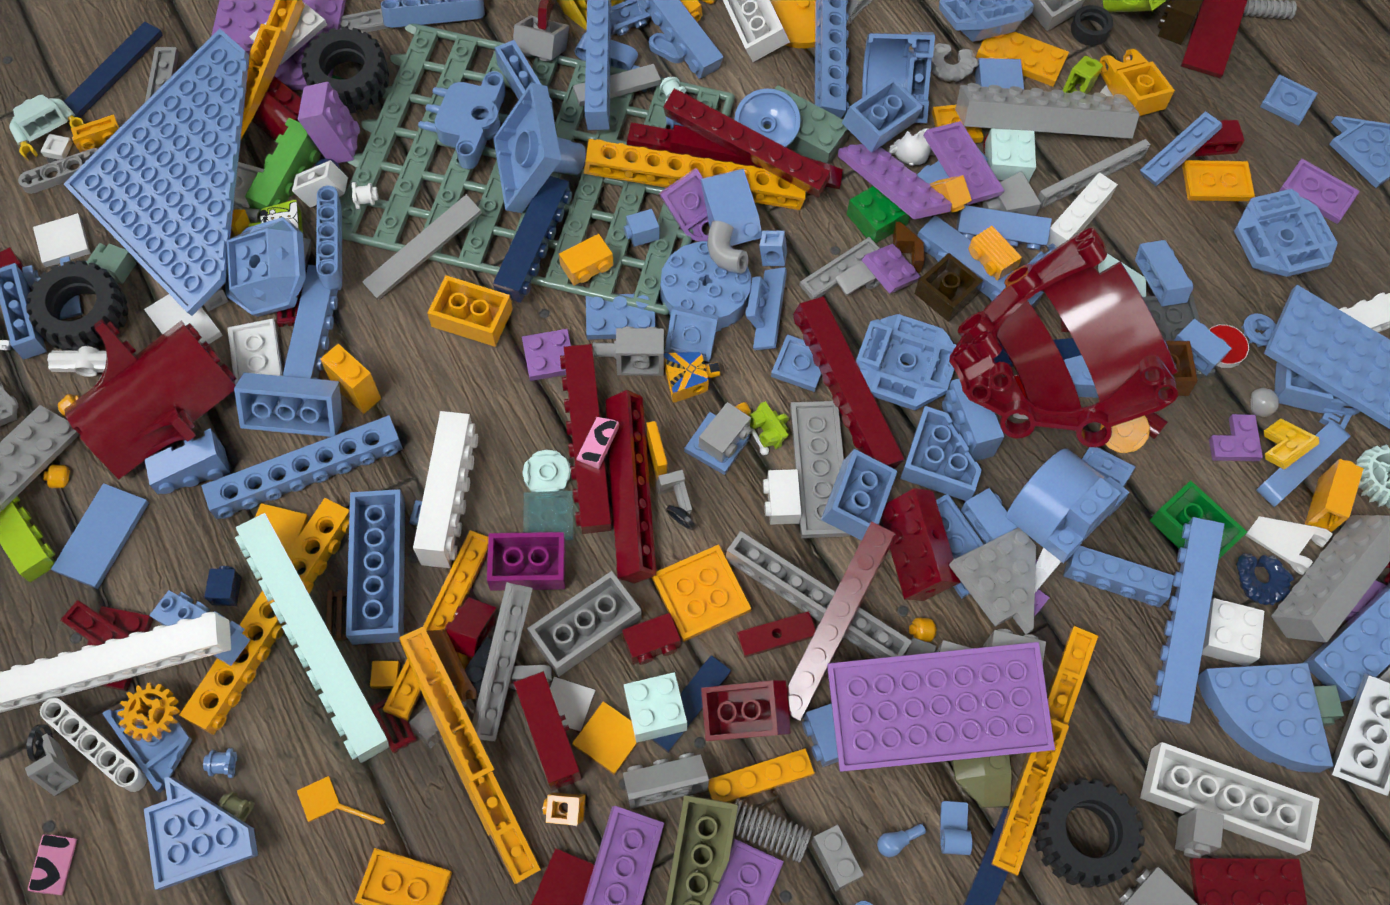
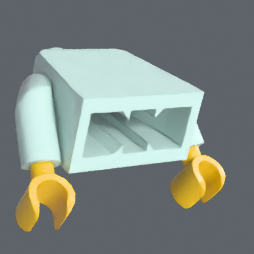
M38 95L24 101L23 104L13 109L15 116L9 128L17 144L21 145L19 152L26 160H29L27 158L28 152L31 151L35 157L38 154L27 143L28 141H33L67 123V121H70L71 128L83 125L84 122L81 118L74 117L75 114L63 100L48 99L43 95Z

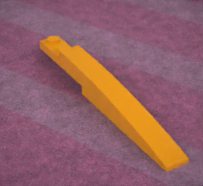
M275 0L266 25H260L249 53L241 139L267 92L305 6L302 0Z
M424 626L399 637L415 678L488 836L491 835L514 884L541 869L492 772L494 768Z
M1073 626L1070 631L1059 666L1052 678L1047 693L1055 750L1029 752L1026 754L991 863L1018 876L1069 728L1068 723L1098 635Z

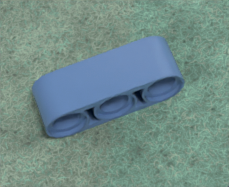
M586 33L582 35L574 51L575 55L586 61ZM611 40L610 66L631 70L638 58V52L629 45Z

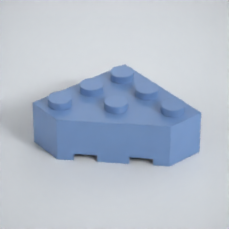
M925 406L900 479L967 501L972 498L976 490L981 468L971 457L967 444L961 434H958L955 430L949 414Z

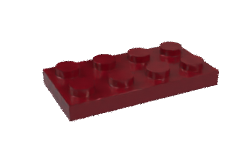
M1192 858L1189 860L1194 899L1198 905H1307L1299 859Z

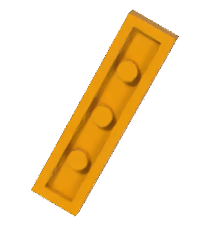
M805 748L709 779L708 791L711 799L730 803L738 798L742 799L813 776L814 771Z

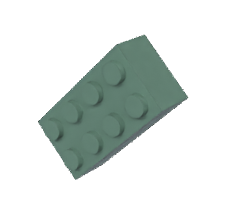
M777 85L775 89L791 97L800 113L798 134L794 141L786 148L799 155L830 164L838 154L839 148L844 146L849 137L850 131L842 124L843 119ZM765 124L763 127L769 129L771 125Z

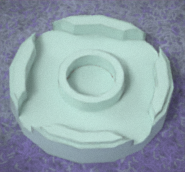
M542 450L534 453L524 464L523 477L525 485L538 496L550 497L558 495L570 483L571 469L568 460L559 452L553 450Z

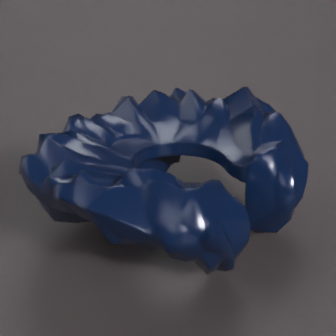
M1243 553L1238 557L1236 565L1240 576V587L1249 599L1259 604H1270L1273 606L1280 600L1283 601L1286 595L1291 592L1289 588L1290 582L1294 578L1287 569L1283 568V564L1275 556L1262 555L1257 560L1251 553ZM1255 567H1265L1269 573L1268 583H1262L1256 578Z

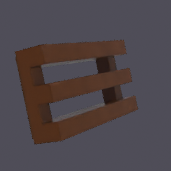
M327 590L326 627L334 641L349 640L346 634L342 635L343 598L347 597V591L337 590V592ZM334 598H337L336 635H333Z

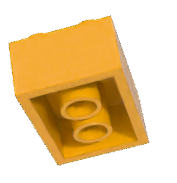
M445 275L427 314L431 327L496 347L513 308L510 295Z

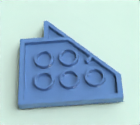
M1336 116L1331 123L1342 134L1335 137L1329 145L1375 188L1389 180L1390 124Z
M174 777L164 778L167 800L144 808L155 890H162L258 856L254 828Z

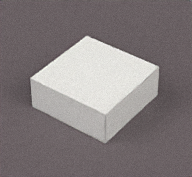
M49 134L41 149V153L44 157L59 160L66 158L73 142L68 137Z

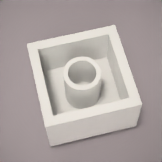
M1213 598L1210 604L1202 655L1247 667L1260 658L1264 611Z

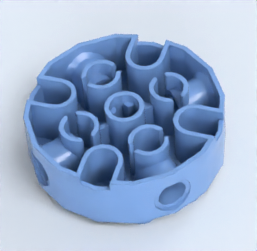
M707 241L688 244L671 254L663 266L660 299L662 304L664 302L668 308L670 317L673 306L719 316L716 332L721 331V328L735 324L745 313L749 303L751 274L748 266L742 274L729 272L718 267L709 255Z

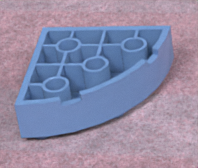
M1308 663L1206 669L1198 675L1197 682L1206 705L1209 709H1212L1214 715L1220 721L1218 723L1222 729L1242 748L1259 759L1269 763L1273 762L1286 767L1285 769L1298 772L1320 773L1333 767Z

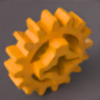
M147 683L146 689L138 685L136 686L137 693H127V696L130 698L128 702H120L125 708L117 713V715L124 718L119 722V725L126 728L124 730L125 734L128 736L133 735L132 738L140 741L143 737V740L146 742H151L153 735L160 740L162 739L161 732L166 731L170 733L169 724H177L178 722L173 718V715L180 713V710L174 707L179 701L172 697L174 694L169 689L165 690V687L161 684L154 687L151 683ZM151 696H157V697H160V698H162V699L159 700V699L157 698V699H155V700H152L150 697H151ZM137 725H139V726L146 725L148 728H147V729H140V728H137L136 726H137Z

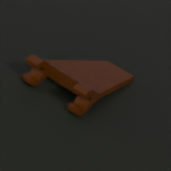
M446 629L427 630L426 632L452 685H457L455 691L460 701L476 699V689L467 677Z

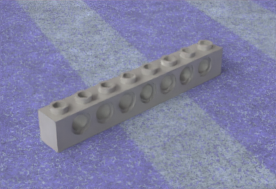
M741 531L727 549L726 559L730 564L802 611H809L810 616L821 622L835 591ZM859 608L844 637L876 659L904 656L912 642L861 608Z

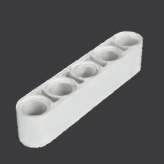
M58 698L48 699L42 704L40 709L41 717L117 785L130 792L139 791L145 786L147 777L141 768L75 709ZM61 708L60 714L56 717H53L55 711ZM79 724V729L72 734V728ZM94 740H98L96 747L90 750L91 743ZM116 755L114 764L108 766L110 758ZM135 771L134 779L127 783V776Z

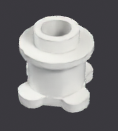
M352 182V198L356 209H360V204L371 203V205H375V201L378 200L377 187L372 186V183H368L367 186H357L356 182Z

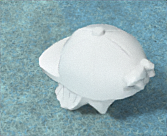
M927 128L919 131L914 136L907 131L901 140H896L894 145L890 146L889 150L891 155H896L902 163L909 164L910 166L921 165L928 160L930 155H935L923 136Z

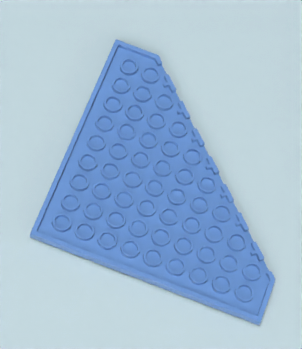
M220 28L64 183L68 190L191 316L214 295L226 280L228 261L227 240L230 239L250 56Z

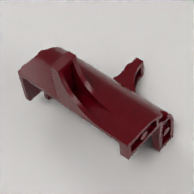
M101 319L94 324L106 347L104 371L98 382L88 392L66 407L64 411L66 419L71 427L80 434L81 440L118 480L161 448L179 440L190 441L196 436L193 430L195 427L193 422L234 391L236 386L234 381L237 378L225 363L220 366L218 362L221 360L207 341L200 342L202 337L191 323L186 325L181 320L136 355L134 354L136 349L128 340L123 342L117 336L120 332L110 321L106 324Z

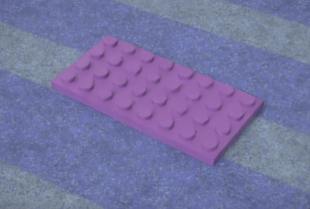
M1039 642L827 664L840 772L1055 750Z

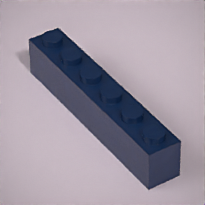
M549 176L534 198H532L493 282L495 291L508 294L511 300L519 303L522 302L525 295L529 294L531 280L539 272V262L547 254L548 242L554 239L556 225L562 221L564 216V207L571 201L572 191H570L569 181Z

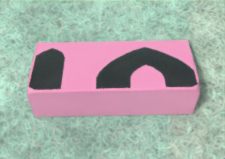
M597 417L579 452L577 460L599 469L617 433L619 422Z
M47 834L42 835L28 891L63 895L77 839Z

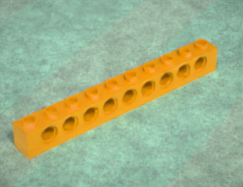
M600 139L588 140L583 174L667 188L695 168L699 170L703 178L744 169L755 203L800 210L805 200L806 191L765 169L756 168L755 166H744L733 162L715 161L710 158L692 157L687 154L681 155L668 151H657L646 147L628 146L623 143L605 142Z
M327 498L323 499L287 553L296 571L306 568L305 572L299 575L308 594L312 591L313 582L317 576L325 571L330 556L338 551L341 544L340 541L345 533H349L350 510ZM334 527L331 532L323 533L326 528ZM320 547L317 553L310 554L313 548ZM263 590L239 625L245 629L242 634L250 639L246 647L232 666L217 658L179 714L186 721L212 735L223 727L227 719L226 715L232 707L238 704L242 696L241 692L247 684L253 681L256 676V669L270 655L271 647L275 640L280 639L284 633L282 626L286 625V622L280 624L276 616L268 618L269 613L273 611L270 604L274 600L268 602ZM258 632H263V636L259 640H253ZM249 654L246 661L239 663L242 655ZM234 676L232 683L224 686L226 678ZM219 698L218 704L214 708L209 709L210 702L213 699Z

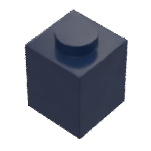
M220 566L219 569L210 568L204 598L211 605L237 606L242 577L230 566Z

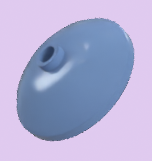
M760 89L748 94L739 103L735 112V121L784 147L789 146L794 141L800 128V113L796 103L787 94L776 89ZM769 124L771 128L765 129L763 126Z

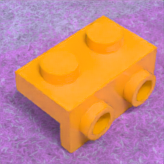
M113 114L71 128L72 140L79 152L101 147L119 129L117 119Z

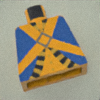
M700 352L664 353V368L673 403L708 391V378L720 376L718 362L704 364L703 356Z

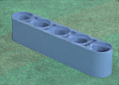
M384 0L381 2L383 24L390 28L404 27L409 24L423 25L482 18L485 15L484 0Z
M327 185L317 191L316 269L323 287L326 289H336L342 283V205L337 189Z
M1331 420L1315 435L1319 437L1320 444L1285 470L1279 468L1256 491L1275 507L1351 435L1335 421Z

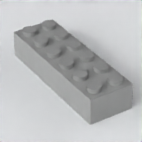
M1352 515L1346 520L1344 526L1333 536L1332 541L1319 554L1316 561L1306 570L1304 576L1272 614L1271 617L1286 638L1326 643L1329 641L1390 562V516Z

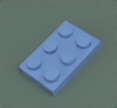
M618 294L622 296L615 297L613 302L603 300L601 297L593 298L586 296L587 340L616 339V328L628 326L633 328L655 327V312L644 310L650 303L649 298L645 295L637 297L636 304L639 308L627 306V300L623 297L633 298L634 294Z

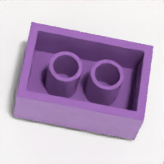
M329 82L305 86L298 121L325 158L333 159L337 163L354 160L355 150H357V137L360 133L357 121L353 120L347 106L343 105L337 91L333 90Z

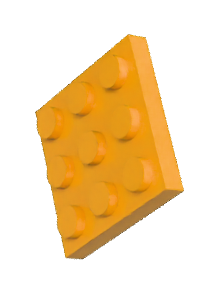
M719 544L656 572L657 576L652 577L668 613L671 614L682 642L751 612V607Z

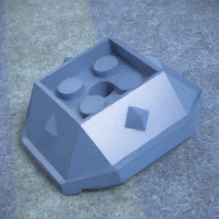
M1030 0L939 1V10L956 31L961 30L972 42L1015 32L1021 22L1033 12L1034 6Z
M1293 189L1251 198L1234 230L1252 267L1261 270L1265 275L1278 274L1287 277L1328 267L1332 262L1333 254L1338 244L1319 208L1309 200L1300 197L1299 193Z
M281 217L248 227L241 234L227 240L228 261L225 289L226 296L251 315L257 317L295 307L298 299L297 295L302 289L306 278L303 233L289 219Z
M896 314L881 320L870 321L856 363L873 397L916 410L946 394L954 371L949 358L956 344H953L943 328ZM901 362H906L909 366L903 365Z

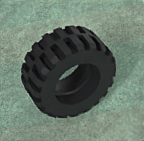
M341 27L338 30L332 28L329 29L330 32L320 33L316 40L313 39L309 43L310 48L305 49L304 57L301 60L302 73L307 86L329 82L333 90L337 91L343 105L347 106L350 114L357 113V110L360 109L362 111L369 109L368 106L371 104L375 105L379 101L378 97L382 98L385 94V88L389 85L388 77L390 75L384 52L379 42L372 38L369 33H362L357 28L352 30L348 27ZM344 62H358L364 65L357 75L349 79L338 80L328 76L335 66Z
M78 260L76 264L72 261L63 262L62 266L55 265L50 267L52 270L48 273L44 271L39 276L41 279L38 282L35 281L31 286L33 292L28 293L27 301L30 304L26 305V310L30 315L29 320L31 324L56 349L78 351L83 346H89L99 350L98 347L101 345L105 346L94 327L95 323L101 319L106 324L110 321L118 330L126 324L127 320L124 316L128 315V307L123 290L108 271L101 269L99 265L89 263L88 265L86 261ZM80 294L96 295L95 305L86 316L75 321L60 320L61 310L71 298Z
M1078 778L1074 782L1070 780L1062 784L1043 801L1037 825L1033 830V836L1038 838V842L1034 845L1037 852H1043L1045 858L1041 860L1044 865H1051L1054 868L1052 873L1058 878L1065 877L1068 884L1073 886L1080 884L1082 888L1107 885L1129 873L1134 868L1133 863L1139 861L1142 855L1139 848L1144 846L1145 837L1140 836L1139 832L1144 829L1143 821H1137L1135 816L1139 811L1136 806L1131 807L1127 801L1130 798L1125 793L1119 795L1116 792L1117 787L1109 783L1104 786L1103 781L1094 778L1088 781L1087 778ZM1084 808L1094 812L1103 820L1108 829L1110 839L1108 850L1103 856L1091 858L1083 855L1073 847L1066 833V819L1072 810Z

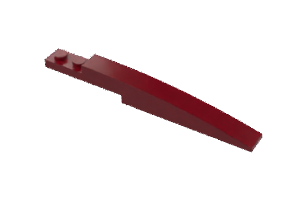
M633 122L630 124L627 137V145L646 147L657 151H668L681 155L687 154L692 157L710 158L715 161L733 162L739 165L761 168L687 127L674 125V129L671 130ZM805 157L830 171V179L825 187L840 189L843 169Z

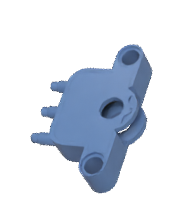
M497 71L489 72L485 75L481 86L457 82L448 89L441 87L433 88V94L444 97L441 106L427 104L425 107L426 111L437 114L435 123L419 121L418 127L436 132L442 144L456 147L458 161L462 168L472 169L477 166L487 140L494 138L500 129L498 112L506 93L503 75Z

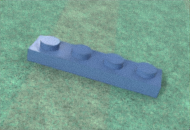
M1205 111L1141 168V175L1157 186L1222 128V123Z

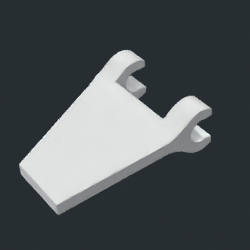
M1259 516L1245 536L1288 562L1297 573L1304 575L1313 561L1299 555L1310 539L1318 546L1324 547L1333 534L1327 529Z

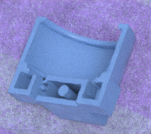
M911 32V34L869 33L864 54L862 98L894 77L923 106L915 123H927L928 94L935 34L933 32Z
M1062 449L1048 459L1030 478L1011 504L1006 518L1064 564L1108 515L1111 516L1126 500L1129 491L1110 476L1108 478L1104 477L1069 449ZM1067 518L1064 524L1065 529L1058 530L1060 524Z

